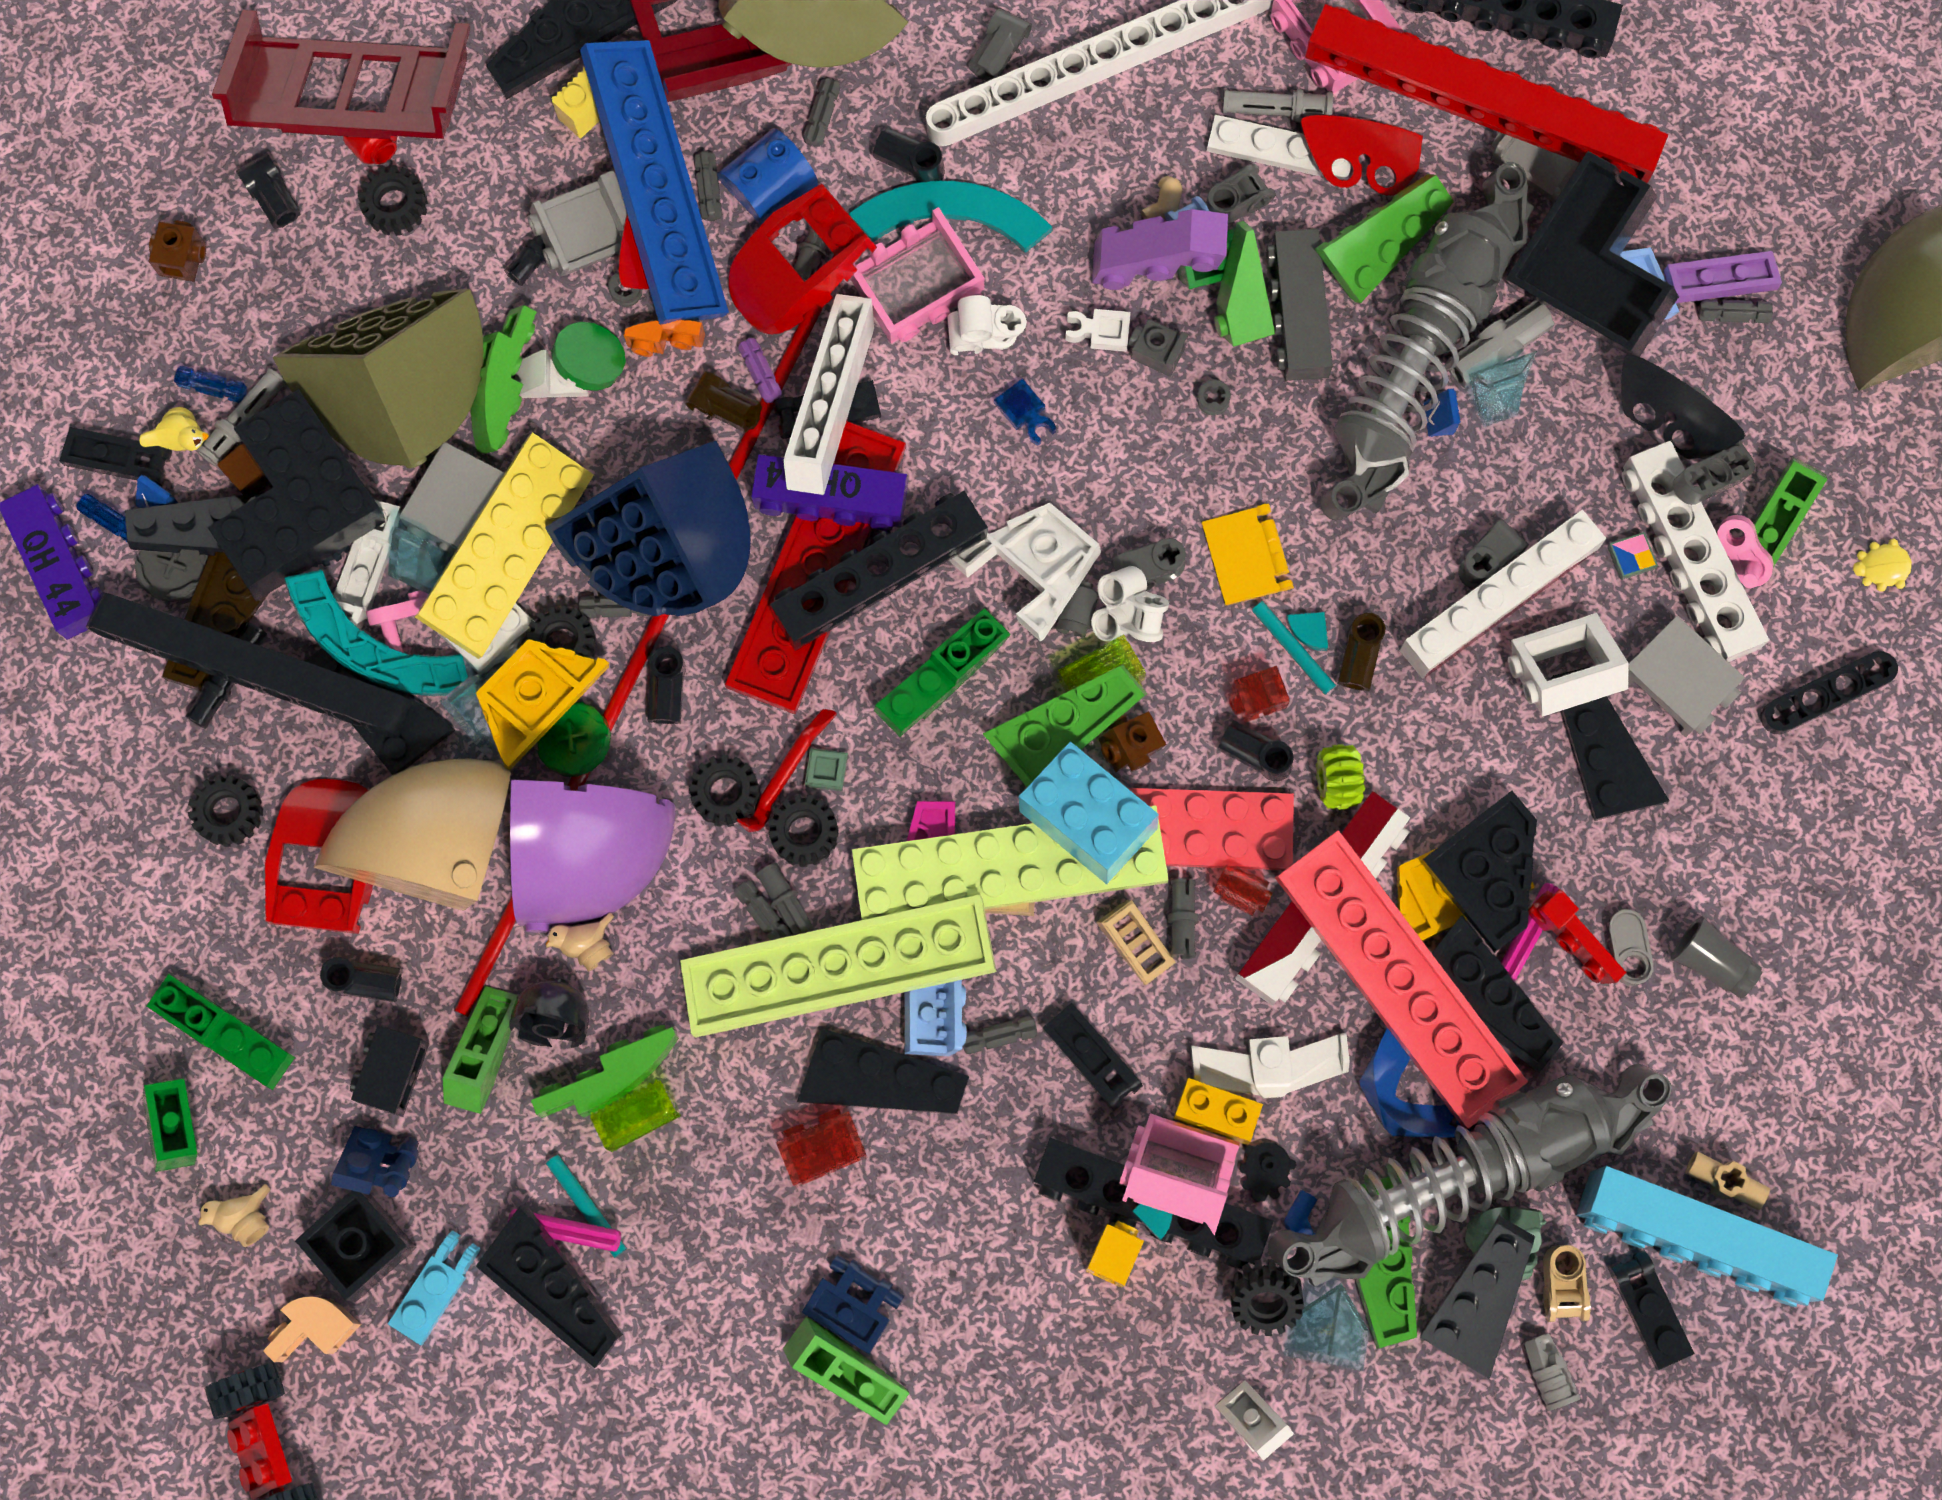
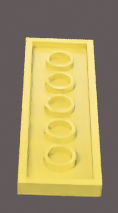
M532 432L513 459L415 615V618L477 659L483 657L553 543L545 527L574 509L594 474Z

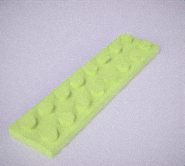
M1155 805V806H1150L1153 810H1155V811L1157 812V806H1156V805ZM1159 819L1158 829L1108 884H1105L1034 823L852 849L862 920L979 894L983 898L984 909H992L1022 903L1164 884L1169 881Z
M980 894L680 960L691 1035L695 1038L996 972L983 898Z

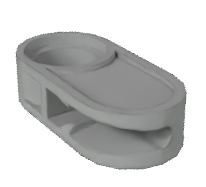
M1624 909L1616 912L1610 918V940H1608L1612 957L1622 968L1624 960L1628 957H1635L1642 962L1643 973L1640 977L1631 978L1625 974L1619 980L1627 986H1638L1645 983L1653 973V959L1643 917L1633 910Z

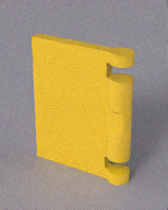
M1262 504L1255 508L1202 522L1225 606L1294 588L1292 580L1276 583L1275 576L1287 574L1289 569L1274 519L1259 523L1257 516L1267 515L1272 512L1269 504Z

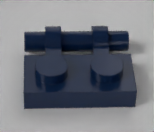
M354 1126L333 1172L331 1185L370 1195L375 1185L383 1187V1191L387 1196L395 1197L407 1185L410 1177L408 1170L415 1165L419 1156L417 1150L419 1143L415 1138L407 1137L402 1144L397 1147L392 1146L393 1135L370 1128ZM386 1164L390 1165V1167L386 1168L382 1167V1165Z
M837 1254L830 1265V1269L842 1275L841 1279L835 1286L822 1278L802 1313L870 1355L890 1322V1319L877 1312L883 1301L897 1309L905 1295L893 1289V1283L885 1278L880 1281L862 1269L863 1265L853 1259L850 1262ZM853 1283L872 1294L867 1305L847 1293Z

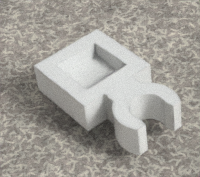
M1094 309L1093 319L1086 318L1081 312H1068L1067 322L1077 323L1081 328L1077 331L1066 330L1065 340L1077 343L1085 338H1091V349L1127 352L1131 312Z

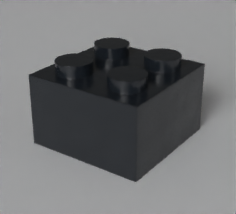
M352 1190L295 1240L344 1300L357 1302L417 1248L371 1194L368 1195Z

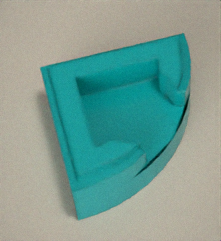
M1325 612L1287 615L1288 627L1301 643L1313 650H1328Z
M1139 1204L1132 1211L1159 1240L1167 1233L1172 1220L1171 1213L1143 1204Z

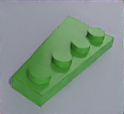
M1121 665L983 733V735L1025 786L1028 787L1070 741L1082 750L1146 696L1147 693L1125 666Z
M1390 1177L1380 1179L1386 1190L1393 1188ZM1361 1184V1185L1366 1189V1191L1368 1192V1190H1367V1188H1366V1185H1365V1184ZM1410 1216L1398 1221V1226L1407 1235H1409ZM1387 1226L1386 1230L1388 1233L1391 1247L1393 1244L1391 1228ZM1401 1238L1398 1251L1394 1255H1388L1386 1259L1384 1258L1382 1261L1374 1264L1365 1278L1356 1279L1376 1349L1417 1338L1415 1292L1411 1271V1263H1413L1412 1247H1410L1409 1242Z

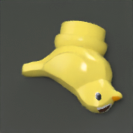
M175 407L163 416L162 421L155 429L141 434L139 441L143 447L161 446L174 451L197 450L208 439L209 435L201 431L191 411L183 407Z

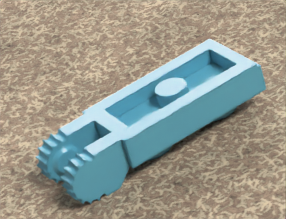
M453 1230L441 1243L435 1256H431L388 1322V1325L419 1345H423L463 1284L466 1279L464 1275L480 1252V1247L473 1243L464 1251L455 1269L444 1263L450 1252L455 1249L459 1242L460 1234Z

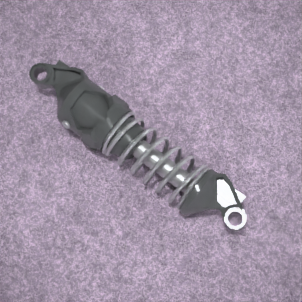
M1506 162L1484 180L1482 188L1488 206L1479 210L1456 212L1443 216L1440 223L1436 226L1435 233L1424 254H1421L1418 259L1414 260L1404 280L1406 289L1400 299L1405 313L1392 315L1390 319L1393 328L1400 335H1383L1379 340L1383 349L1391 356L1382 354L1371 356L1369 363L1373 370L1381 377L1368 375L1360 377L1358 381L1362 390L1371 398L1363 396L1349 398L1348 404L1352 411L1341 413L1333 429L1344 452L1349 478L1337 483L1322 495L1320 501L1321 510L1329 519L1335 521L1343 520L1363 507L1375 514L1378 513L1388 493L1398 487L1409 475L1408 460L1417 444L1414 432L1425 428L1428 422L1425 411L1436 407L1438 403L1436 391L1446 387L1449 381L1446 370L1456 367L1459 362L1457 350L1467 346L1470 340L1469 332L1474 331L1477 324L1481 323L1482 319L1488 317L1498 297L1496 287L1502 279L1511 257L1527 243L1528 228L1526 222L1535 206L1527 202V175L1519 164ZM1500 178L1507 181L1509 189L1501 184ZM1461 338H1462V340L1460 341V343L1455 344L1456 341H1457V339H1461ZM1387 340L1405 344L1402 353L1400 354L1387 344ZM1452 352V359L1446 365H1443L1439 358L1435 356ZM1430 360H1431L1435 365H1430V364H1429ZM1376 361L1395 365L1391 374L1379 367ZM1425 370L1431 372L1440 371L1442 375L1440 383L1432 386L1430 381L1423 375ZM1366 382L1377 383L1384 386V388L1378 394L1368 387ZM1414 391L1430 392L1431 400L1429 404L1421 406L1418 400L1412 396ZM1355 402L1372 406L1371 413L1362 411L1355 405ZM1404 411L1419 412L1421 417L1419 424L1411 427L1402 417ZM1337 493H1341L1347 498V508H1343L1338 504L1336 500Z
M1633 1064L1623 1072L1620 1085L1615 1093L1603 1091L1570 1074H1566L1526 1094L1519 1091L1496 1100L1492 1110L1484 1113V1115H1480L1478 1125L1474 1128L1473 1132L1470 1133L1466 1128L1457 1126L1455 1131L1457 1142L1456 1157L1445 1140L1437 1136L1434 1137L1432 1147L1439 1166L1432 1168L1423 1152L1412 1147L1409 1156L1416 1177L1409 1180L1400 1163L1389 1158L1386 1167L1393 1184L1391 1189L1386 1190L1376 1173L1367 1168L1364 1173V1181L1368 1192L1358 1181L1348 1177L1336 1182L1332 1187L1329 1205L1317 1232L1314 1235H1308L1287 1229L1278 1231L1269 1241V1256L1289 1275L1308 1278L1309 1283L1314 1287L1334 1277L1342 1279L1365 1278L1374 1264L1382 1261L1384 1258L1386 1259L1388 1255H1394L1398 1251L1400 1238L1406 1242L1417 1244L1421 1240L1423 1227L1431 1232L1440 1233L1445 1227L1446 1216L1451 1220L1463 1222L1468 1216L1469 1206L1476 1210L1486 1211L1491 1205L1492 1195L1502 1200H1509L1513 1196L1514 1190L1524 1193L1534 1189L1541 1192L1560 1183L1564 1179L1565 1173L1604 1154L1622 1155L1632 1143L1636 1133L1653 1125L1651 1118L1662 1109L1670 1098L1672 1091L1671 1083L1663 1074L1643 1064ZM1647 1081H1649V1082H1648V1086L1646 1087L1645 1090H1643L1644 1085L1646 1084ZM1441 1149L1444 1151L1446 1157L1448 1158V1162H1445ZM1418 1160L1421 1162V1164H1422V1166H1423V1168H1424V1170H1425L1424 1173H1423V1171H1422V1169H1421V1166H1420ZM1469 1187L1486 1195L1485 1201L1482 1204H1478L1469 1197ZM1456 1193L1462 1199L1463 1205L1462 1212L1459 1215L1451 1212L1445 1206L1444 1200ZM1433 1204L1438 1208L1440 1217L1439 1223L1436 1226L1427 1222L1421 1213V1210ZM1410 1215L1414 1217L1416 1223V1234L1413 1237L1407 1235L1398 1226L1399 1220ZM1387 1226H1389L1392 1231L1393 1244L1391 1247L1388 1233L1386 1230ZM1297 1247L1295 1255L1287 1259L1289 1252Z

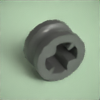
M619 272L611 277L608 286L612 300L622 307L635 305L640 300L643 289L631 288L632 294L625 296L622 292L621 295H618L620 280Z
M1208 380L1203 383L1199 388L1197 398L1201 411L1212 416L1225 412L1229 407L1231 399L1230 389L1227 384L1220 380ZM1208 391L1213 394L1218 391L1221 392L1220 401L1222 403L1218 404L1215 401L1211 404L1207 403L1208 394L1205 393Z

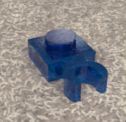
M1023 378L994 399L996 407L1016 431L1023 425L1027 426L1028 436L1033 444L1037 446L1041 444V439L1035 432L1039 427H1046L1052 435L1056 433L1055 423L1050 418L1039 415V413L1045 410V404Z

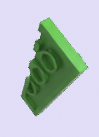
M1427 174L1393 196L1392 201L1385 206L1375 208L1366 214L1367 217L1354 226L1349 225L1338 233V237L1329 243L1324 242L1314 249L1349 298L1356 303H1362L1454 203V200L1437 175Z

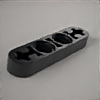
M1884 651L1868 654L1772 700L1761 712L1762 725L1770 733L1778 735L1794 730L1887 685L1895 679L1898 673L1897 661L1891 654ZM1874 660L1878 665L1885 664L1887 666V670L1883 673L1885 678L1878 673L1864 680L1862 674L1869 671L1875 665ZM1839 676L1851 678L1855 685L1853 694L1845 695L1839 692L1836 687V679ZM1805 692H1814L1820 696L1822 701L1820 710L1813 711L1806 708L1803 703ZM1793 705L1795 706L1797 712L1789 715L1784 720V726L1780 721H1772L1771 716L1775 713V707L1779 712H1783Z

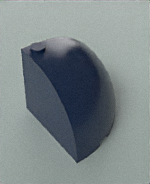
M716 440L637 469L545 527L565 560L572 567L578 566L590 578L588 581L589 585L617 604L651 616L662 614L685 616L700 612L723 601L740 584L750 556V524L745 501L736 478Z

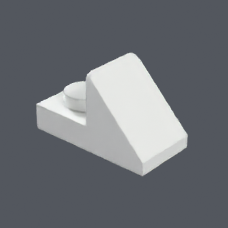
M541 350L522 359L521 366L515 374V380L523 384L519 394L522 398L588 396V390L576 387L575 382L569 378L566 381L559 375L547 350Z
M1246 1380L1215 1405L1252 1452L1255 1451L1262 1460H1265L1294 1434L1289 1426Z

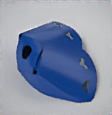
M1386 1028L1360 1078V1087L1368 1103L1375 1110L1384 1129L1392 1136L1455 1138L1456 1127L1449 1125L1454 1115L1445 1104L1439 1106L1412 1104L1396 1097V1089L1400 1077L1411 1058L1390 1030Z

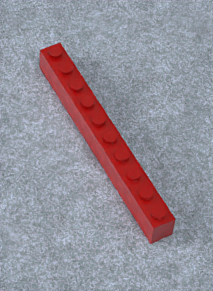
M1324 5L1309 39L1305 55L1306 59L1579 163L1587 151L1615 165L1620 173L1624 170L1646 183L1649 182L1654 173L1669 135L1660 131L1658 127L1652 124L1635 122L1626 118L1618 111H1606L1591 105L1586 99L1569 97L1557 92L1549 85L1532 83L1522 79L1515 72H1503L1488 66L1483 60L1477 58L1469 59L1454 53L1446 46L1432 45L1420 40L1412 33L1395 31L1387 28L1380 21L1374 19L1366 20L1353 15L1349 10L1339 6Z

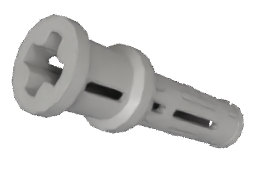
M1297 89V91H1293V94L1225 90L1223 113L1291 116V120L1300 123L1301 119L1306 116L1332 115L1333 91H1328L1325 95L1304 93L1303 89Z
M268 368L265 375L244 397L226 420H217L214 424L216 429L195 451L220 470L217 464L228 456L236 445H241L234 430V425L238 421H241L239 423L241 424L263 411L278 392L286 386L283 377L273 369ZM265 391L264 395L258 400V402L252 407V409L247 414H245V412L256 401V399L261 395V393ZM222 440H224L222 444L217 448V450H214L217 447V445Z

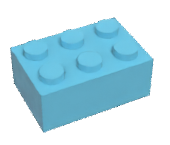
M1071 741L1019 795V812L1105 884L1109 883L1158 829L1159 814Z

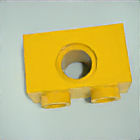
M1188 1078L1173 1119L1248 1145L1251 1142L1263 1104Z
M1117 1221L1114 1227L1107 1224L1086 1268V1272L1122 1288L1125 1286L1144 1243V1240L1137 1238L1139 1230L1120 1221Z

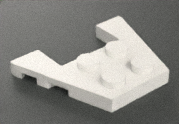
M1051 503L1006 521L1008 526L990 534L987 532L986 539L949 560L968 578L995 555H999L1042 592L1016 613L1018 622L1040 642L1046 637L1101 553L1099 543Z

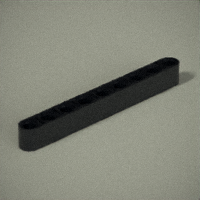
M101 592L86 625L88 630L104 638L390 738H399L413 705V702L394 692L105 592Z

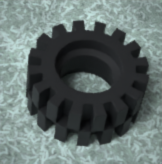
M390 165V172H386L384 166L377 168L380 173L378 176L370 172L367 175L370 182L362 181L360 187L363 192L358 191V199L360 201L358 204L368 224H371L372 228L377 232L381 230L384 235L390 236V232L400 236L402 235L401 230L407 229L408 233L413 231L412 225L416 223L419 226L422 223L421 215L426 216L427 208L425 204H428L425 191L414 173L410 175L409 170L404 167L399 172L396 165ZM393 190L403 192L407 199L406 204L401 209L395 212H386L380 208V201L387 192Z
M560 605V610H556L554 606L549 607V613L544 615L542 611L537 614L538 620L536 622L531 620L528 625L531 631L526 632V640L530 639L547 645L548 639L553 632L559 629H567L574 633L576 638L575 646L572 651H575V655L587 658L594 657L595 655L594 647L597 645L595 632L588 619L574 608L571 611L567 606Z
M721 755V759H716L713 756L709 758V763L704 764L702 762L698 766L699 771L697 773L693 772L691 777L693 782L692 785L689 784L690 799L697 813L708 823L712 822L715 826L719 827L721 825L731 827L734 826L737 819L745 818L749 814L752 815L755 811L754 807L758 804L760 798L759 784L751 767L747 763H742L740 758L734 757V759H730L728 755ZM721 778L733 779L739 785L737 799L728 805L717 804L710 796L712 785Z
M222 775L214 776L215 781L212 782L209 779L204 780L202 783L205 787L202 790L196 787L193 793L197 797L195 800L190 799L188 804L193 808L192 811L188 812V816L194 822L191 824L194 830L211 843L221 844L224 847H231L232 843L242 844L244 843L242 839L245 837L250 839L254 835L253 829L255 827L259 829L261 825L259 816H263V809L260 807L262 801L256 794V791L240 778L237 779L232 775H227V778H224ZM227 797L236 799L240 806L237 819L227 825L216 823L213 818L215 804Z
M795 795L791 801H788V799L782 801L783 805L780 808L776 807L773 811L774 816L773 819L770 818V831H768L769 838L777 854L789 864H798L800 867H807L808 864L817 865L823 858L827 859L832 849H835L837 837H839L837 820L832 809L828 808L823 800H815L814 796L807 795V798ZM799 818H810L818 825V836L808 845L796 844L789 836L791 824Z
M1261 1259L1255 1260V1268H1251L1247 1263L1242 1266L1243 1274L1237 1271L1234 1274V1281L1230 1283L1231 1308L1236 1323L1240 1321V1327L1245 1331L1251 1326V1333L1259 1335L1260 1329L1265 1330V1336H1272L1273 1329H1277L1279 1335L1285 1333V1325L1292 1329L1296 1326V1319H1301L1303 1315L1302 1309H1304L1300 1278L1289 1275L1280 1266L1276 1267V1263L1272 1259H1268V1265L1262 1266ZM1265 1292L1276 1293L1282 1296L1270 1303H1260L1252 1299L1254 1296Z

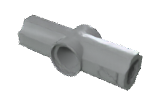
M1535 300L1507 320L1503 321V319L1492 323L1478 335L1476 341L1458 352L1459 362L1456 367L1449 369V372L1458 384L1466 388L1495 367L1498 369L1502 368L1501 364L1512 356L1517 358L1527 345L1553 328L1555 323L1551 317V312L1544 304ZM1452 357L1447 360L1446 364L1450 363Z

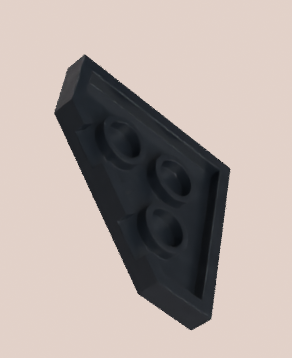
M1513 790L1421 861L1422 865L1494 953L1528 927V901L1532 882L1534 860L1532 856L1537 819Z

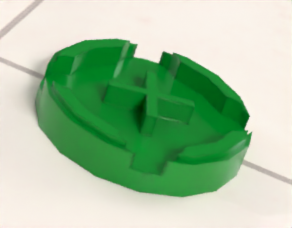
M576 322L567 325L558 333L551 350L552 361L559 375L566 381L569 378L576 383V387L583 390L599 391L611 387L622 374L626 363L625 351L619 339L607 328L590 322Z
M575 702L538 741L537 752L539 758L552 772L564 777H579L593 771L604 760L610 748L611 732L608 722L594 707L582 702Z

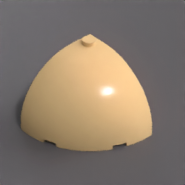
M471 758L446 759L414 766L392 775L357 799L341 816L325 840L314 868L462 911L466 910L478 901L501 822L511 769L508 770L504 767V764L490 760Z

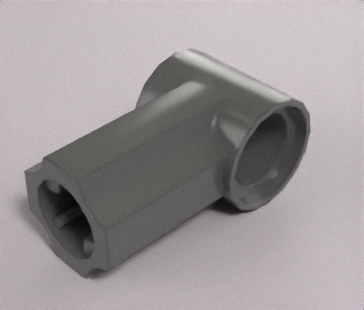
M998 8L987 26L985 39L969 63V70L986 81L999 77L1014 52H1020L1018 47L1024 37L1028 39L1032 24L1002 8Z

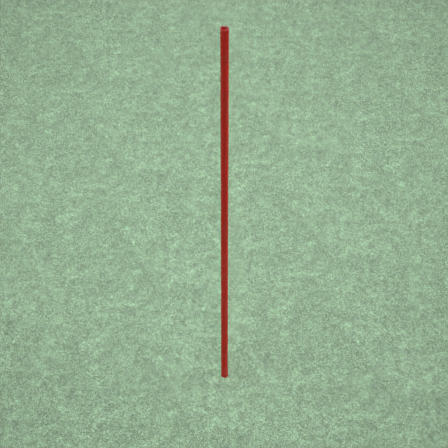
M819 305L805 313V320L798 324L774 372L775 381L778 383L781 391L823 309ZM763 398L759 402L762 406L759 422L754 429H750L746 433L744 432L729 462L736 481L774 407L773 402L766 403ZM662 614L651 617L602 715L608 722L610 732L669 615ZM591 772L579 777H571L567 785L570 787V791H578L579 786L585 785ZM512 896L454 1010L466 1017L469 1016L516 923Z

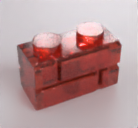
M839 1108L820 1115L818 1117L820 1123L805 1129L804 1124H799L782 1132L784 1139L777 1141L776 1144L795 1188L868 1158L849 1111L841 1114Z

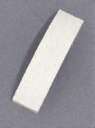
M375 500L381 510L385 523L353 542L333 595L347 618L360 630L367 619L366 611L371 610L395 542L400 520L399 515L401 514L400 506Z

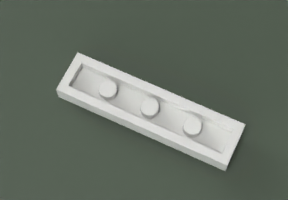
M1215 115L1207 152L1324 177L1312 156L1304 134ZM1343 158L1335 160L1332 164L1334 176L1340 180H1348L1351 163Z

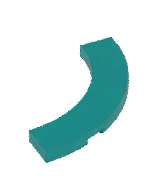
M930 181L898 187L868 200L849 213L873 243L897 228L914 223L913 221L932 218V210L937 207L940 208L946 219L970 220L988 226V228L1007 237L1025 253L1053 231V227L1040 214L1010 195L989 187L958 181Z
M323 570L285 577L284 581L290 599L309 633L329 655L353 673L377 685L409 694L449 696L471 692L464 659L461 654L432 657L410 655L391 649L389 646L377 641L357 628L347 618L333 597Z

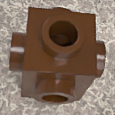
M179 220L173 221L172 224L159 222L156 234H152L149 241L150 258L148 262L159 276L195 282L199 263H203L206 257V244L195 227L190 223Z
M1149 711L1131 720L1127 714L1121 716L1108 727L1109 731L1098 739L1101 744L1103 757L1112 765L1115 773L1127 767L1130 768L1131 772H1134L1152 762L1149 756L1167 745Z

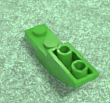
M525 305L509 310L501 332L497 331L483 337V368L480 369L479 376L481 380L471 407V421L476 451L484 454L502 448L509 435V430L506 427L510 417L518 411L521 405L522 397L519 394L523 384L511 377L518 372L521 366L522 357L520 353L523 345L531 339L534 333L535 324H533V320L536 315L535 310Z
M659 1025L643 1032L644 1038L630 1044L629 1040L625 1039L607 1047L608 1053L599 1056L604 1071L599 1073L597 1068L590 1069L575 1076L577 1080L575 1083L562 1087L561 1083H556L539 1091L540 1097L531 1100L536 1115L543 1118L575 1105L578 1115L584 1118L621 1099L640 1085L667 1057L679 1039L676 1030L673 1027L666 1029L665 1025Z

